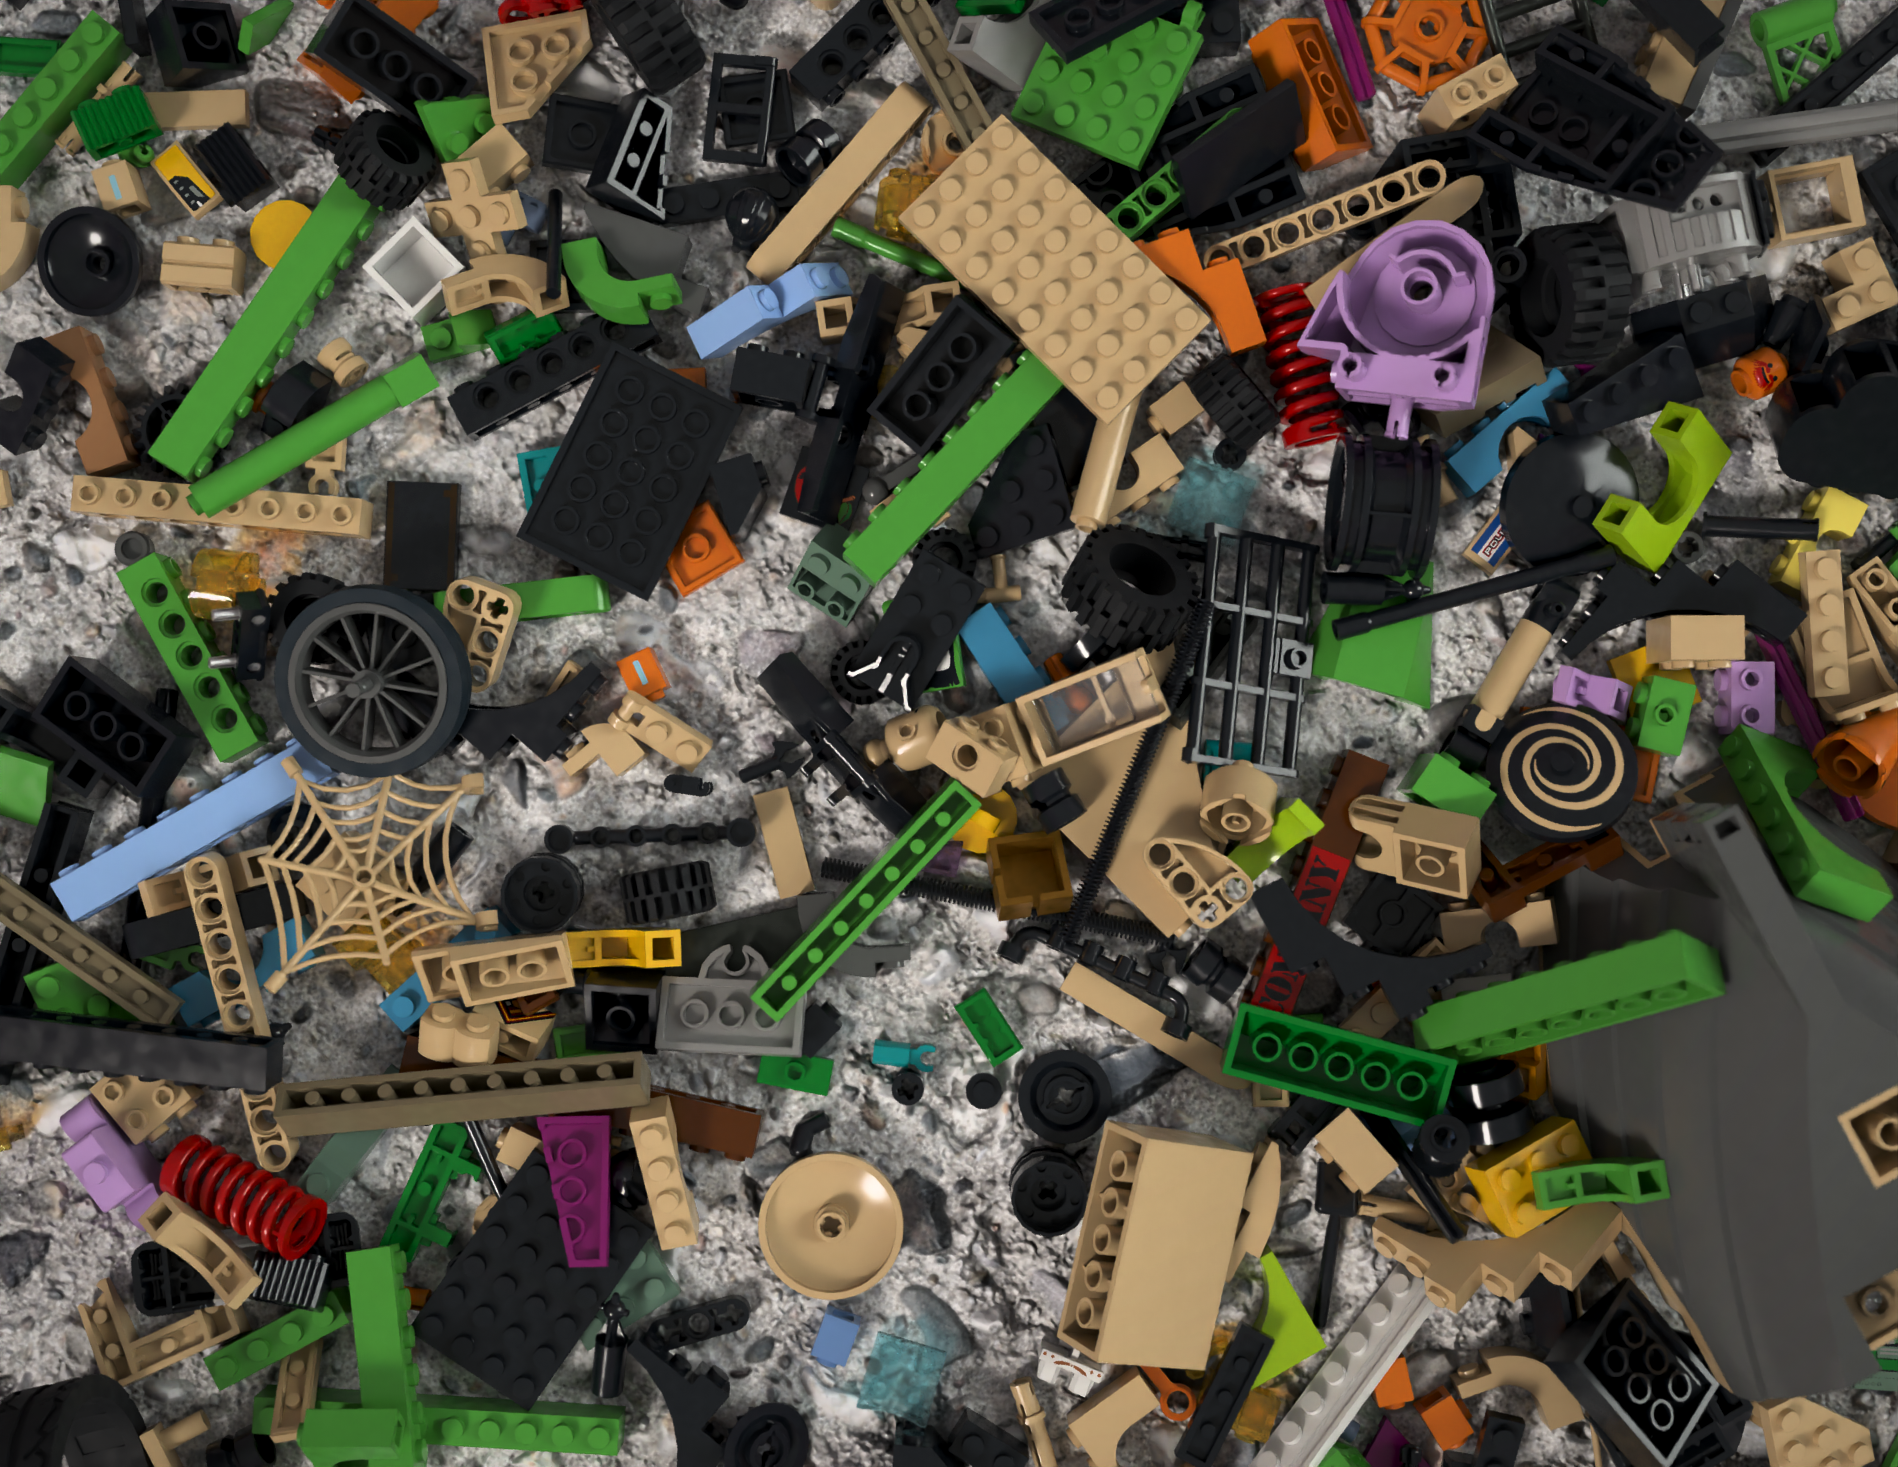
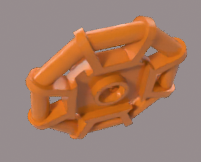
M1375 0L1366 17L1361 19L1360 28L1365 31L1375 64L1373 70L1377 75L1382 73L1415 91L1416 96H1424L1425 93L1436 90L1439 86L1476 67L1489 44L1477 0H1397L1400 3V7L1394 18L1382 17L1391 0ZM1468 4L1474 27L1467 26L1466 21L1463 22L1461 7ZM1428 21L1433 22V30L1437 34H1430L1429 36L1422 34L1419 23L1425 25ZM1380 30H1390L1391 44L1395 50L1388 55ZM1464 38L1472 39L1474 42L1464 60H1462L1456 51ZM1402 57L1419 66V75L1417 76L1393 62ZM1448 62L1453 68L1451 71L1428 77L1429 67H1436L1441 63Z

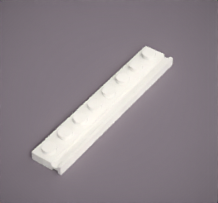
M1398 1263L1248 1467H1318L1436 1306L1427 1297L1425 1283L1422 1278L1414 1276L1406 1267Z

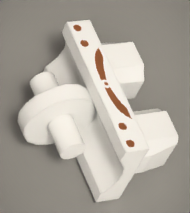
M1041 1339L1038 1347L1039 1361L1036 1372L1039 1379L1055 1384L1060 1369L1072 1372L1067 1385L1068 1390L1082 1397L1087 1396L1094 1382L1100 1384L1104 1372L1101 1371V1363L1080 1355L1083 1353L1059 1339L1058 1344L1069 1350Z

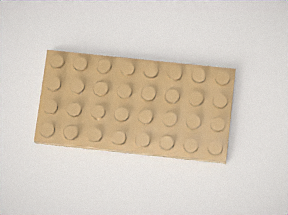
M1003 114L898 217V221L1106 427L1211 322V319Z

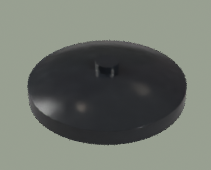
M1556 433L1544 437L1529 446L1510 468L1500 495V523L1504 537L1511 550L1522 562L1529 567H1534L1571 557L1582 551L1608 545L1609 543L1592 523L1611 493L1639 502L1638 482L1629 460L1617 446L1594 434L1580 437ZM1577 573L1566 577L1580 576L1588 573Z

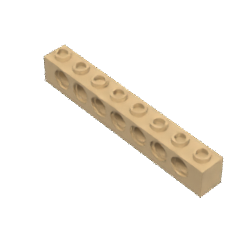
M85 475L73 476L70 511L86 516L371 540L374 504L361 498L257 490L220 513L208 518L205 513L198 516L186 499L188 495L192 494L188 488L192 484Z

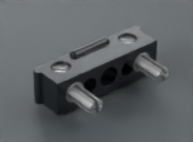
M257 588L256 591L236 592L235 607L212 609L211 618L214 622L234 621L231 655L209 657L208 666L210 669L232 667L236 681L251 679L262 681L265 675L271 607L262 588Z

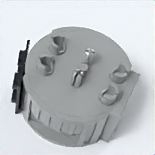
M1755 170L1750 171L1749 174L1729 172L1708 175L1676 214L1623 199L1614 202L1591 221L1602 225L1612 232L1611 236L1617 238L1622 245L1620 250L1627 256L1629 262L1627 265L1628 273L1632 275L1633 284H1630V294H1633V303H1638L1640 299L1647 298L1648 294L1654 293L1653 290L1669 285H1674L1677 300L1687 299L1690 296L1688 285H1690L1691 291H1699L1704 288L1702 277L1709 275L1714 278L1715 288L1736 282L1737 277L1752 272L1748 260L1756 256L1761 258L1770 245V239L1775 236L1771 216H1764L1762 202L1767 201L1765 184L1763 179L1757 180Z

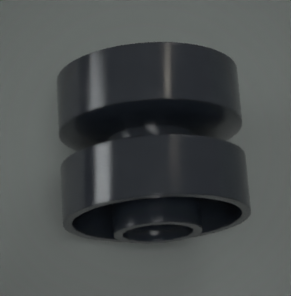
M1493 1059L1455 1069L1448 1094V1102L1450 1106L1459 1108L1454 1112L1453 1116L1458 1117L1459 1120L1466 1124L1471 1137V1145L1481 1146L1506 1142L1528 1133L1535 1126L1529 1099L1520 1096L1525 1090V1084L1520 1065L1517 1061Z

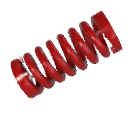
M1313 282L1281 286L1252 298L1256 311L1262 313L1259 319L1263 331L1266 332L1265 337L1267 339L1263 348L1271 351L1266 356L1265 363L1267 367L1275 370L1270 375L1269 382L1273 387L1280 388L1274 394L1273 400L1276 405L1284 407L1278 412L1281 420L1280 423L1289 426L1282 432L1281 436L1284 449L1286 450L1337 440L1340 432H1348L1346 428L1339 427L1336 422L1327 424V429L1311 431L1312 427L1342 419L1344 411L1341 408L1318 413L1298 414L1314 406L1338 400L1340 393L1336 389L1317 394L1292 396L1310 387L1331 382V371L1301 377L1288 376L1306 368L1329 363L1331 360L1313 355L1283 359L1292 353L1300 351L1297 347L1299 339H1279L1293 332L1305 330L1313 315L1293 321L1275 322V320L1292 312L1314 308L1303 291L1304 288ZM1289 293H1294V294H1291V295H1288V296L1280 297V296H1282V295H1286V294H1289Z
M199 1134L190 1135L180 1141L168 1155L160 1173L159 1185L162 1192H168L184 1203H187L194 1210L202 1211L208 1218L218 1220L223 1226L233 1228L238 1234L248 1236L254 1243L264 1245L271 1252L280 1253L284 1259L289 1261L300 1258L313 1246L327 1218L328 1208L322 1198L314 1194H304L299 1186H289L288 1182L282 1177L273 1178L270 1171L265 1169L258 1170V1167L252 1161H243L240 1155L228 1153L221 1145L212 1146V1142L208 1138ZM200 1150L199 1156L191 1166L186 1180L182 1182L187 1163ZM212 1166L204 1181L199 1184V1180L206 1168ZM230 1167L229 1173L224 1178L222 1184L220 1185L218 1190L214 1192L216 1184L223 1176L225 1170ZM245 1175L244 1181L237 1193L230 1199L232 1191L239 1180ZM258 1184H260V1187L255 1197L250 1202V1204L245 1208L246 1202L250 1197L251 1193L253 1192L255 1187ZM275 1192V1196L270 1206L261 1215L265 1203L267 1202L269 1197ZM290 1201V1205L286 1213L276 1224L282 1209ZM305 1213V1215H304L303 1219L301 1220V1222L299 1223V1225H298V1226L295 1228V1230L292 1232V1230H293L295 1224L297 1223V1221L299 1220V1218Z

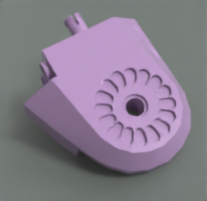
M1415 220L1392 227L1369 245L1348 275L1345 271L1339 270L1299 339L1297 347L1302 353L1334 361L1331 369V383H1335V389L1346 401L1389 405L1390 409L1384 437L1395 440L1396 437H1399V440H1408L1412 408L1434 411L1475 409L1495 298L1493 268L1482 245L1462 228L1442 220ZM1422 287L1433 289L1428 298L1420 301L1414 300V295L1418 289Z

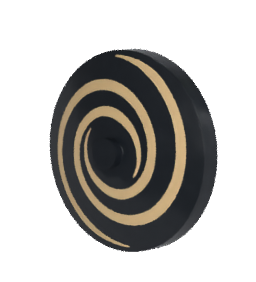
M1548 703L1519 713L1502 727L1488 751L1486 780L1491 783L1488 789L1497 794L1493 800L1495 808L1515 829L1532 838L1546 842L1574 843L1588 840L1604 833L1614 826L1627 812L1637 787L1638 762L1633 745L1627 735L1613 720L1603 713L1579 704L1573 707L1560 703Z

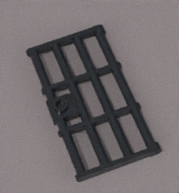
M1214 522L1205 523L1204 538L1207 539L1201 598L1215 603L1214 605L1217 608H1212L1215 611L1232 614L1226 680L1221 681L1208 678L1214 617H1209L1212 621H1207L1210 623V626L1205 625L1208 627V630H1204L1206 634H1202L1205 638H1200L1203 643L1200 642L1201 647H1197L1199 651H1195L1198 655H1195L1193 676H1190L1189 679L1192 691L1186 747H1182L1181 761L1186 764L1199 763L1218 767L1232 765L1236 761L1232 760L1240 693L1256 696L1250 762L1253 763L1254 768L1263 771L1267 775L1297 779L1299 778V771L1296 770L1302 704L1306 703V696L1303 695L1304 681L1311 679L1314 644L1308 643L1309 628H1313V620L1310 618L1316 555L1320 554V546L1227 527ZM1222 537L1239 540L1233 604L1215 601ZM1254 543L1271 546L1265 610L1247 607ZM1285 549L1302 553L1296 616L1279 613ZM1246 617L1264 620L1257 687L1240 684ZM1278 623L1295 626L1294 640L1277 637ZM1273 675L1290 678L1289 692L1272 690ZM1207 688L1224 691L1218 757L1200 754ZM1271 699L1288 702L1282 768L1264 765Z

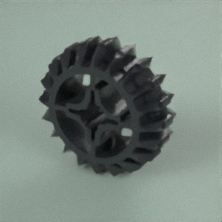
M183 383L178 384L176 390L170 385L164 386V396L158 392H151L154 403L141 402L143 409L147 411L144 416L141 414L134 415L135 419L142 424L141 427L132 429L134 435L142 437L134 445L136 449L144 450L140 458L143 462L151 463L150 468L156 473L163 471V476L171 480L177 476L178 480L188 481L157 462L148 454V451L160 435L163 421L165 428L174 415L175 409L181 405L191 390L188 385ZM229 444L224 448H219L212 460L221 464L224 463L225 459L220 455L222 449L226 451L232 450ZM214 465L212 466L209 473H213L215 471Z

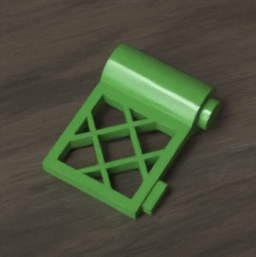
M1787 0L1751 15L1749 21L1750 32L1756 45L1762 48L1779 105L1790 97L1788 90L1793 81L1802 86L1809 81L1796 74L1804 58L1820 65L1816 72L1817 74L1830 63V59L1833 60L1842 53L1833 24L1834 15L1838 8L1837 0ZM1820 34H1824L1828 47L1823 58L1808 51L1813 38ZM1804 41L1802 47L1796 45V43ZM1786 48L1798 54L1790 70L1779 65L1775 51Z

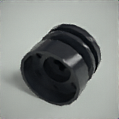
M552 852L536 853L516 864L505 876L501 887V905L507 918L519 929L533 934L550 933L562 927L579 910L585 895L584 879L578 867L567 857ZM545 882H548V889L554 890V893L549 895L547 899L543 898V892L537 891V887L542 886Z
M1049 1145L1033 1147L1018 1157L1011 1168L1008 1183L1013 1212L1020 1224L1033 1234L1046 1237L1064 1235L1075 1228L1084 1217L1088 1201L1082 1170L1075 1158L1062 1148ZM1042 1181L1047 1184L1052 1182L1054 1188L1049 1190L1045 1187L1041 1190L1040 1183Z

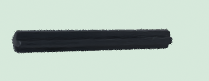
M1359 1110L1383 1147L1397 1162L1399 1170L1451 1244L1462 1240L1467 1235L1466 1229L1428 1174H1425L1417 1166L1415 1159H1413L1412 1151L1389 1118Z

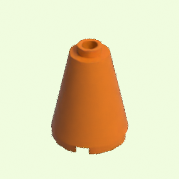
M1898 710L1878 711L1863 720L1826 735L1816 744L1812 753L1813 760L1817 758L1819 765L1816 772L1819 778L1831 790L1847 798L1856 795L1863 796L1862 799H1868L1882 789L1898 759Z

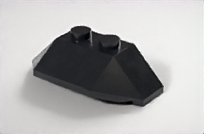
M1766 274L1695 294L1687 299L1675 300L1631 313L1629 326L1633 342H1636L1652 331L1682 332L1694 369L1755 351L1773 309Z
M1539 1272L1518 1298L1522 1299L1524 1311L1519 1313L1523 1334L1527 1335L1535 1344L1549 1353L1560 1335L1577 1320L1573 1292L1562 1285L1551 1283Z

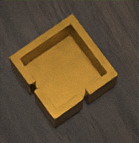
M1060 829L1049 835L1044 830L988 839L986 860L991 885L994 884L993 896L998 922L1030 917L1033 909H1036L1037 916L1069 911L1073 892Z

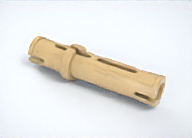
M123 60L122 64L104 85L100 83L96 87L98 92L92 99L99 100L104 99L106 96H111L112 91L120 86L130 85L133 87L143 76L135 69L132 70V67ZM74 121L54 140L60 148H65L66 152L72 157H75L78 150L84 145Z
M1360 1192L1358 1201L1371 1203L1373 1206L1358 1205V1215L1382 1216L1389 1220L1421 1225L1428 1231H1434L1435 1228L1440 1229L1432 1216L1419 1203L1368 1193L1365 1195ZM1453 1210L1459 1220L1470 1222L1469 1216ZM1462 1224L1468 1232L1469 1225Z
M1025 1376L1013 1380L1009 1386L1017 1405L1018 1414L1016 1417L1018 1424L1023 1426L1035 1466L1058 1467L1045 1426L1044 1418L1046 1414L1044 1408L1039 1405L1032 1378Z

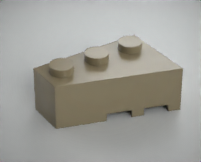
M1490 324L1475 409L1454 411L1414 409L1419 414L1424 425L1443 438H1447L1486 416V410L1502 401L1507 404L1516 399L1515 394L1533 384H1536L1538 387L1547 382L1541 357Z

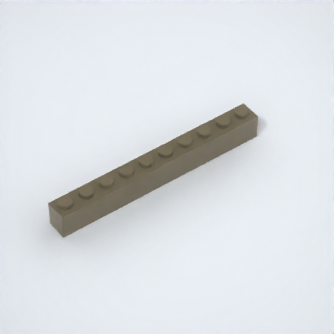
M642 1051L284 1083L278 1085L273 1118L288 1137L644 1106L650 1105L651 1071Z

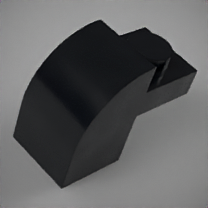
M304 360L288 369L274 383L260 409L266 412L261 431L273 438L324 408L333 380Z

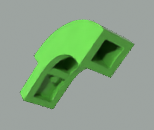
M1641 1157L1596 1158L1559 1163L1557 1167L1531 1171L1537 1209L1543 1211L1593 1202L1618 1201L1639 1204L1670 1198L1664 1159Z

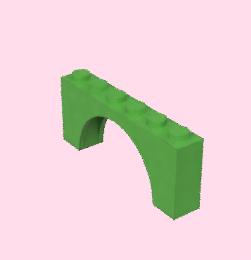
M1739 723L1732 733L1724 739L1717 750L1794 896L1868 923L1894 897L1879 870L1854 859L1827 840L1805 819L1790 798V796L1799 798L1818 777L1816 772L1818 766L1809 750Z

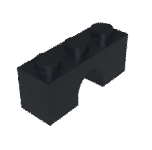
M41 336L17 342L4 372L19 384L23 393V399L18 395L0 399V445L15 456L31 450L35 451L45 443L47 428L50 421L58 413V402L62 392L71 382L70 373L75 364L73 359Z

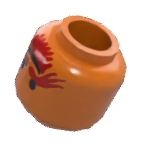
M1761 347L1736 360L1733 372L1731 373L1732 386L1740 396L1759 400L1775 392L1777 387L1788 378L1789 362L1782 353L1770 347Z

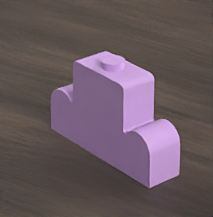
M91 1093L60 1117L62 1129L70 1139L76 1142L61 1154L62 1158L103 1212L107 1213L120 1205H124L126 1214L131 1222L140 1230L147 1232L138 1219L163 1193L159 1185L162 1167L143 1142L135 1145Z

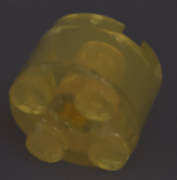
M902 168L890 169L888 177L883 178L879 182L874 218L875 230L879 232L880 227L887 230L886 237L919 244L920 242L898 221V217L940 175L929 174L923 177L911 175L908 170Z
M219 548L201 549L194 559L190 574L192 577H197L196 589L189 588V602L194 616L212 620V609L235 607L236 592L256 591L257 588H262L266 594V581L260 578L259 574L260 558L258 553ZM234 620L222 621V622H231V623H233Z

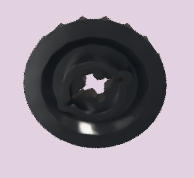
M1069 1049L1054 1050L1047 1054H1042L1029 1065L1022 1075L1018 1089V1103L1022 1117L1034 1133L1050 1142L1071 1144L1087 1139L1101 1128L1111 1108L1112 1091L1108 1077L1101 1066L1085 1053ZM1064 1087L1066 1091L1080 1088L1074 1091L1075 1094L1070 1097L1071 1104L1065 1105L1063 1101L1049 1105L1055 1101L1054 1098L1058 1097V1088Z
M775 1400L773 1403L761 1401L759 1406L748 1407L746 1414L737 1416V1423L733 1428H728L729 1436L727 1441L722 1443L724 1455L720 1459L724 1467H803L808 1453L809 1435L805 1421L794 1408ZM766 1442L771 1445L769 1451L766 1450L763 1454L757 1451L758 1447L763 1446Z

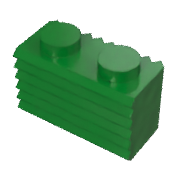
M130 85L120 86L112 91L111 96H106L104 99L85 100L77 106V110L70 111V115L85 148L95 161L164 135L147 96L138 85L133 87Z

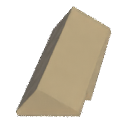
M566 930L419 946L411 951V958L428 1003L462 997L465 1007L576 986Z

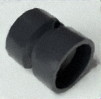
M813 118L776 149L775 160L779 170L791 183L806 187L824 169L828 168L842 152V143L838 134L829 124L820 119Z
M1062 767L1043 775L1021 790L1030 807L1040 811L1037 818L1047 835L1061 829L1088 811L1077 793H1070L1069 789L1072 784Z
M1206 937L1190 955L1180 974L1196 986L1205 984V992L1223 1005L1239 988L1249 971V967L1233 955L1223 956V948L1209 937Z
M252 1424L235 1432V1436L227 1435L210 1443L206 1448L207 1467H273L277 1459L275 1444L270 1435L252 1434Z

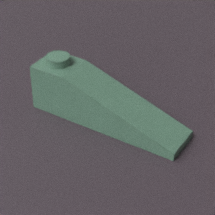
M391 1064L383 1074L399 1073L400 1069ZM388 1129L335 1133L295 1185L299 1186L304 1194H314L322 1198L328 1206L337 1199Z

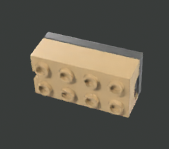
M1701 0L1725 25V29L1719 33L1724 39V43L1701 60L1695 68L1651 23L1649 24L1647 32L1652 35L1647 45L1642 44L1634 59L1633 64L1638 66L1635 75L1637 77L1641 75L1650 83L1651 90L1663 101L1667 99L1676 107V112L1684 120L1691 116L1698 107L1743 0Z

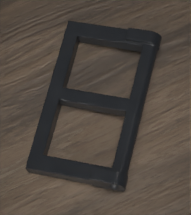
M714 52L702 155L703 161L753 167L767 166L776 69L778 68L777 58ZM723 67L766 70L762 106L719 102ZM718 114L761 117L757 153L714 149Z

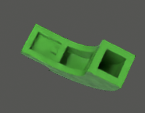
M596 237L561 244L563 264L572 284L586 305L607 320L628 325L648 324L649 310H666L673 305L683 304L682 291L672 273L634 281L619 280L609 275L607 255Z

